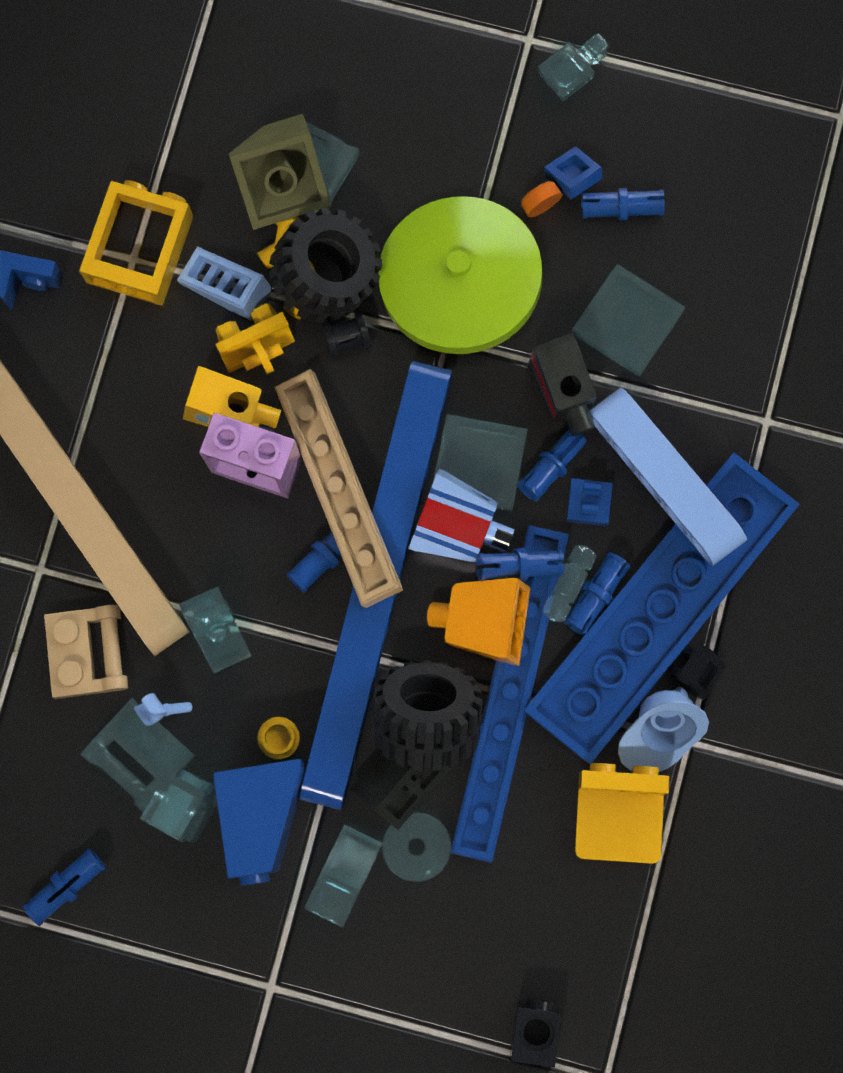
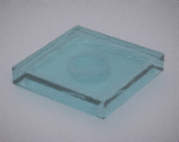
M616 264L573 327L572 332L590 346L640 377L686 307Z
M446 414L434 479L439 469L446 471L498 503L496 509L512 512L528 429Z

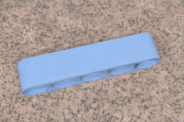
M620 387L589 410L597 430L710 565L714 566L747 541L744 531L732 515L626 390Z

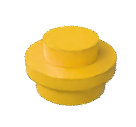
M274 717L264 722L260 727L257 736L258 745L266 756L276 760L286 759L297 750L300 743V733L297 726L291 720L284 717Z

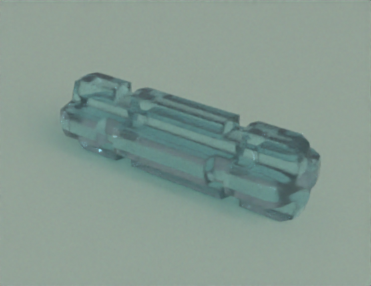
M576 545L568 558V561L571 562L570 565L565 564L563 575L558 578L551 591L554 597L549 596L543 607V614L554 622L566 620L571 610V606L568 604L569 602L572 604L575 602L588 576L585 570L590 571L596 560V553L590 550L589 547Z

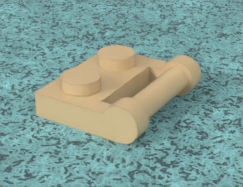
M104 605L91 609L44 614L52 698L59 699L128 689L127 676L122 674L117 620L121 619V613L118 605ZM100 622L106 673V677L102 679H95L90 623Z

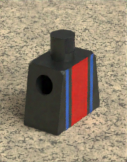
M572 332L535 346L529 360V365L552 419L557 420L565 417L572 437L595 429L596 427L588 408L593 405L597 398L574 333ZM561 388L573 390L575 396L568 397L564 395Z

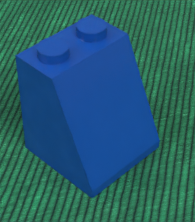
M301 759L213 773L228 879L239 878L240 886L270 882L269 873L279 872L306 772V763Z

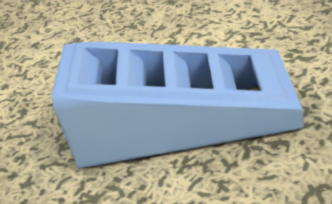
M198 246L177 279L179 284L250 321H253L250 314L255 308L264 304L271 292V286L262 274ZM206 263L210 264L211 267L202 282L198 281L197 279ZM223 271L224 274L216 287H212L220 272ZM238 279L239 281L233 289L232 293L228 294V291L230 290L234 281Z

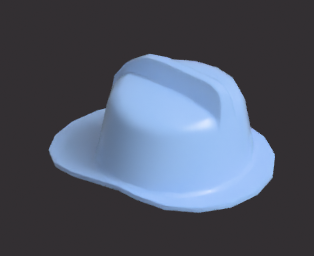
M681 686L673 691L665 690L648 696L641 705L638 719L619 741L618 755L621 763L631 771H633V766L659 767V772L668 769L678 762L707 733L709 720L706 713L700 707L693 704L686 690Z

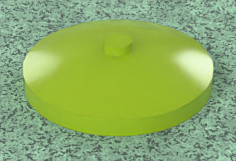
M466 196L449 197L421 206L406 216L395 227L387 239L380 257L382 259V268L378 272V275H380L379 287L388 315L408 338L428 349L443 353H475L490 349L506 341L518 332L530 318L537 305L542 288V261L538 245L532 233L513 212L495 202L482 198Z

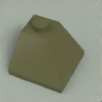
M303 114L264 125L229 153L253 230L303 215L311 210L316 211L320 208L331 206L311 135Z

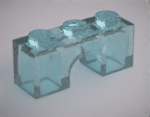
M184 769L181 770L179 775L167 771L140 819L178 841L185 842L187 840L188 842L196 843L217 806L216 795L212 794L215 785Z

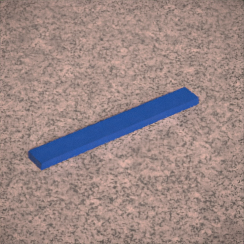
M528 525L523 548L527 552L560 549L564 555L569 534ZM563 560L547 562V564L559 565L562 564ZM534 576L528 577L526 581H522L531 587L520 666L496 660L480 726L478 746L474 751L450 852L452 854L489 863L493 861L527 716L524 709L529 705L558 584L559 577Z

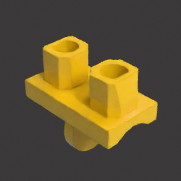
M265 303L255 308L250 314L255 325L240 331L236 321H228L216 328L218 343L215 345L229 373L244 366L248 371L262 365L266 374L274 371L270 360L284 354L282 348L295 342L283 312L277 313L269 303Z

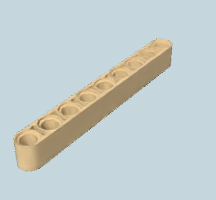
M0 360L1 437L145 645L156 656L190 631Z

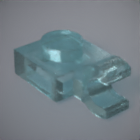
M599 33L589 39L578 50L568 42L538 66V73L564 102L594 78L595 71L590 66L597 64L608 55L606 48L609 47V44Z

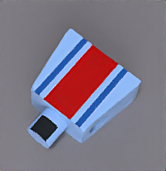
M439 469L408 549L476 562V557L480 552L482 544L506 553L515 529L491 521L498 504L495 500L446 471Z

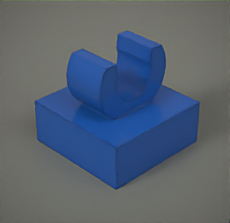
M571 478L566 522L608 526L613 483Z

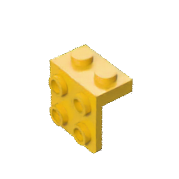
M590 763L589 771L582 770L579 772L575 854L577 857L590 860L657 863L661 858L664 795L669 793V776L658 775L659 767L633 766V773L615 772V764Z

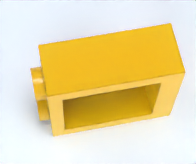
M125 180L124 184L111 181L79 272L88 284L163 306L193 220L190 206L183 197L171 192H163L161 196L148 192L144 185L134 181ZM121 201L173 217L153 276L101 261Z

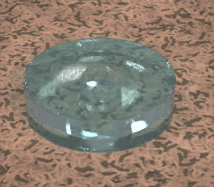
M412 813L399 830L392 825L389 826L383 839V856L391 871L400 878L412 882L426 881L438 875L446 866L451 852L450 837L442 823L433 816L425 813ZM413 839H420L425 844V851L419 856L412 855L409 851L408 846Z

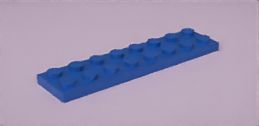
M734 452L707 484V487L740 525L747 537V541L712 566L675 524L524 709V712L588 765L594 761L800 505Z

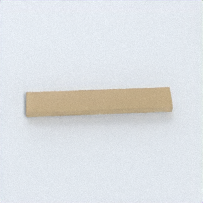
M309 369L274 387L361 606L368 608L403 591L315 372Z

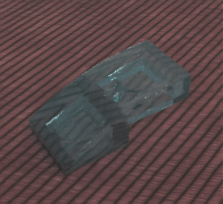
M344 825L304 909L343 928L383 843Z

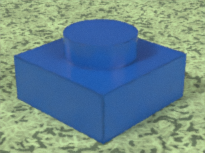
M576 146L544 167L545 178L548 181L555 182L560 191L571 200L603 179L602 167Z

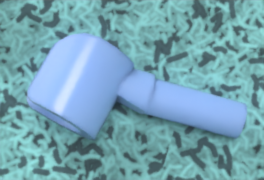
M151 693L142 698V704L133 708L141 721L146 726H151L164 716L191 712L192 704L190 702L162 705L156 695Z

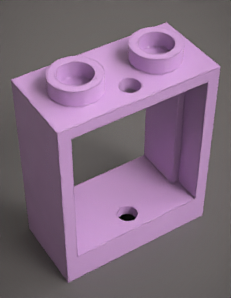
M214 413L199 452L211 473L288 499L302 463L295 439ZM250 470L256 472L257 475L254 478H250L247 472Z

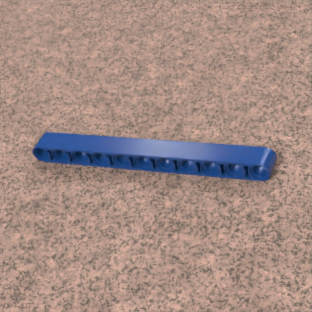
M415 361L411 362L372 511L400 581L452 378V370ZM353 586L301 788V801L342 810L397 594L365 608L361 606Z

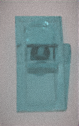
M218 586L179 604L182 614L213 673L252 656L233 612Z

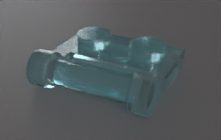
M131 698L90 742L81 755L90 764L96 762L135 799L134 805L142 812H145L196 755L159 721L151 726H146L133 709L140 704ZM113 740L155 777L148 786L143 784L107 750Z

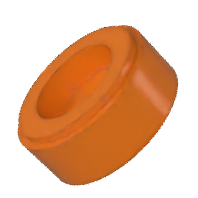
M548 181L528 192L521 200V206L527 216L532 218L553 207L562 198L563 194L555 182Z

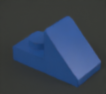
M0 250V297L10 310H13L20 281H22L23 286L38 291H45L47 286L60 288L63 273L55 261Z

